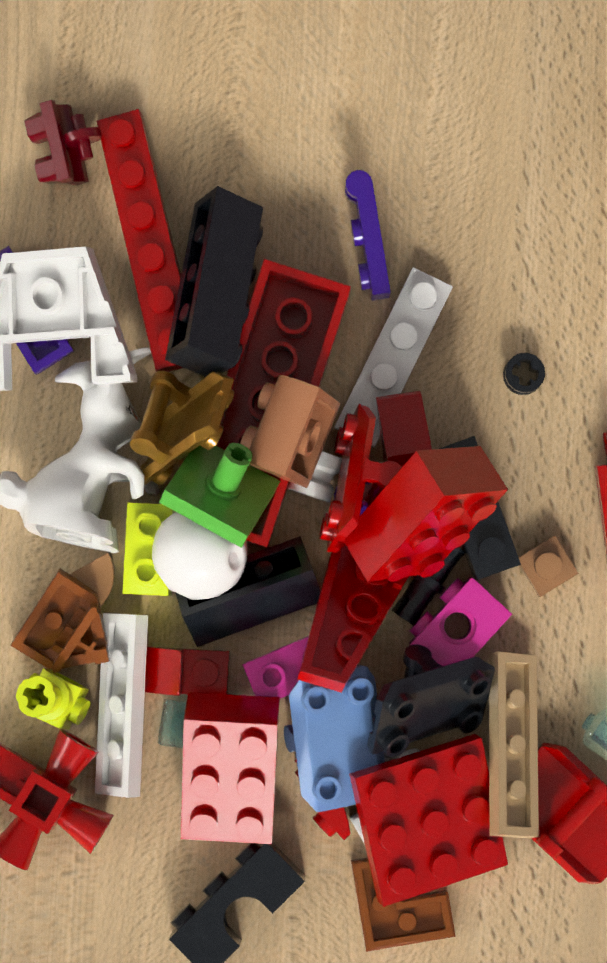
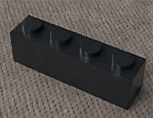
M219 186L198 200L194 206L165 358L168 362L204 377L212 372L224 373L230 368L235 367L240 360L243 346L240 343L242 326L250 310V306L247 303L248 292L256 275V265L254 264L255 252L263 235V227L260 225L263 207Z

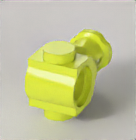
M43 668L40 675L33 673L29 679L22 681L16 692L19 709L25 715L38 718L60 729L69 730L72 723L79 725L90 708V701L85 699L89 689L60 673H53L52 669Z

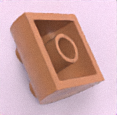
M279 375L275 385L267 382L260 392L257 403L258 408L265 411L259 427L250 425L241 440V444L252 452L253 457L249 465L308 488L341 403L320 387L288 376Z

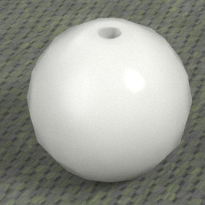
M175 512L165 519L156 531L152 545V560L155 571L169 590L192 600L209 599L220 596L238 582L244 572L247 561V542L245 541L241 548Z

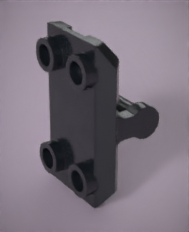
M417 644L407 646L403 656V663L406 665L404 678L383 685L376 700L374 710L376 720L374 730L369 734L367 746L372 755L384 751L389 757H396L406 750L409 743L455 728H459L465 734L473 732L483 720L495 668L479 657H472L442 666L432 658L431 651L425 646Z

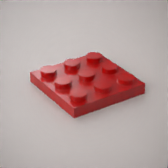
M472 734L349 774L377 901L383 907L508 865L503 837L490 836L489 770L480 736Z

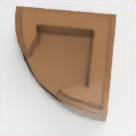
M108 552L70 575L98 594L101 608L112 591L115 567L112 557Z

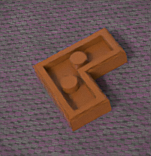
M368 857L351 860L366 952L456 937L447 890L421 894L383 907L377 901Z

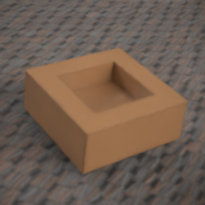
M555 535L519 556L521 563L519 566L538 597L545 595L579 574Z

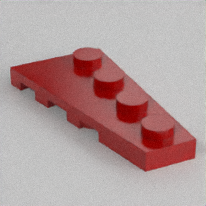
M346 544L337 553L331 552L297 680L342 693L409 577H404L394 582H390L388 579L367 582Z

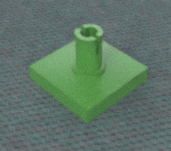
M231 443L225 450L216 445L211 450L198 446L188 454L165 488L159 503L242 548L273 497L280 481L249 465L253 457L252 452L242 444Z

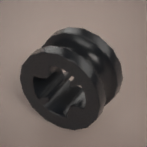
M519 353L513 356L503 371V381L506 387L512 393L518 395H529L535 392L545 378V367L542 361L536 355L530 353ZM521 362L528 363L529 371L536 373L535 381L530 379L527 382V386L520 385L519 377L512 375L513 367L519 369Z

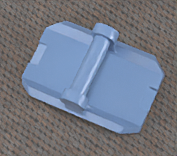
M358 665L342 693L298 680L289 694L292 725L284 727V740L288 751L296 752L301 796L316 812L356 805L349 774L385 762L384 751L372 755L367 746L369 734L374 730L376 720L374 710L377 700L375 678L367 666Z

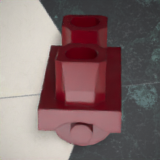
M55 100L39 103L41 112L24 121L27 135L31 142L40 144L48 141L51 155L36 159L34 165L39 182L47 184L67 183L77 186L89 182L84 161L93 158L91 144L101 140L100 128L86 127L84 114L73 115L72 107L69 104H56Z

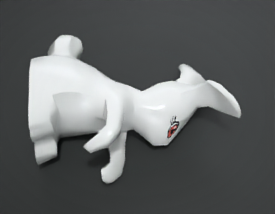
M145 347L129 351L133 364L151 354V349ZM90 360L75 363L55 377V382L75 383L81 386L83 390L80 410L83 430L79 441L68 453L42 468L34 478L27 482L22 480L16 472L2 471L0 474V505L20 512L25 528L40 537L104 552L117 553L119 548L116 528L112 527V521L98 517L108 485L114 482H130L132 499L142 496L144 489L148 495L157 496L159 487L153 481L144 486L145 475L136 461L116 454L119 448L131 441L133 433L140 429L141 421L122 383L92 384Z

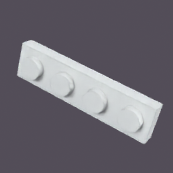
M414 267L412 268L334 429L338 430L339 427H343L346 414H353L358 404L367 406L376 417L371 446L375 447L380 437L376 397L400 394L453 286Z
M103 613V624L110 661L101 663L97 734V750L99 753L96 755L95 794L126 798L140 797L148 615Z

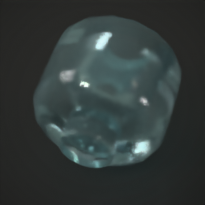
M603 709L596 716L591 713L584 721L582 728L586 732L583 736V744L607 760V709Z

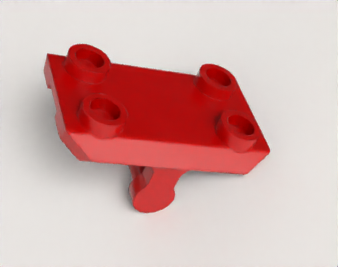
M358 404L353 414H346L343 427H339L336 436L334 453L343 456L335 500L331 501L329 512L324 513L320 528L319 539L328 541L326 552L337 553L345 546L344 541L346 537L359 524L362 504L368 507L402 468V466L394 461L379 463L369 460L376 417L369 407Z
M544 742L538 748L539 837L531 839L577 882L599 884L607 877V785L567 747Z

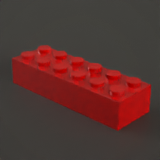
M264 259L249 304V314L242 326L240 343L243 346L242 355L236 366L230 368L226 375L234 380L231 387L234 390V397L229 407L223 413L220 423L223 426V433L216 444L217 447L225 450L231 443L241 444L242 437L250 425L259 427L265 411L259 409L257 403L260 392L267 382L275 385L279 375H284L317 387L321 386L350 296L351 286ZM269 473L267 474L279 480L280 483L246 540L267 548L269 547L289 481Z

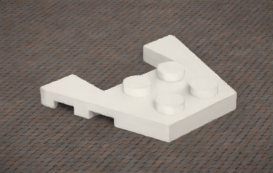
M84 246L2 254L0 261V391L12 390V343L91 338L92 384L137 382V374L92 248Z

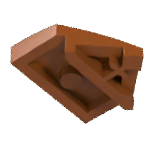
M60 568L10 646L44 667L52 669L53 673L61 672V669L94 662L95 665L109 662L110 657L98 594Z

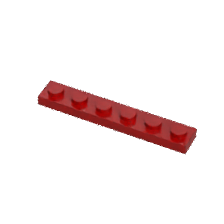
M136 109L100 119L96 122L101 130V143L156 372H171L183 368L165 360L181 272L143 116L140 110Z

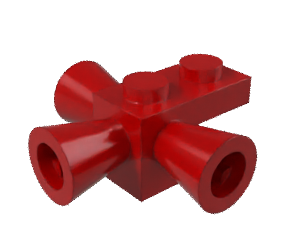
M60 729L46 769H43L0 743V799L11 805L8 811L17 815L0 834L1 859L20 869L28 870L42 831L49 834L57 824L89 854L92 853L114 815L72 800L78 789L70 784L99 753L96 748L76 735Z

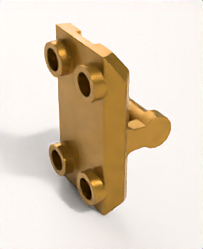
M157 371L153 374L150 382L152 393L140 429L133 433L130 441V447L133 451L140 455L148 456L147 461L140 467L145 475L144 486L150 481L158 485L164 484L171 475L176 462L198 446L211 450L217 444L223 433V426L220 425L223 413L229 407L234 397V390L231 389L234 381L233 378L220 372H212L191 388L181 383L170 372ZM169 399L172 400L173 403L167 407Z

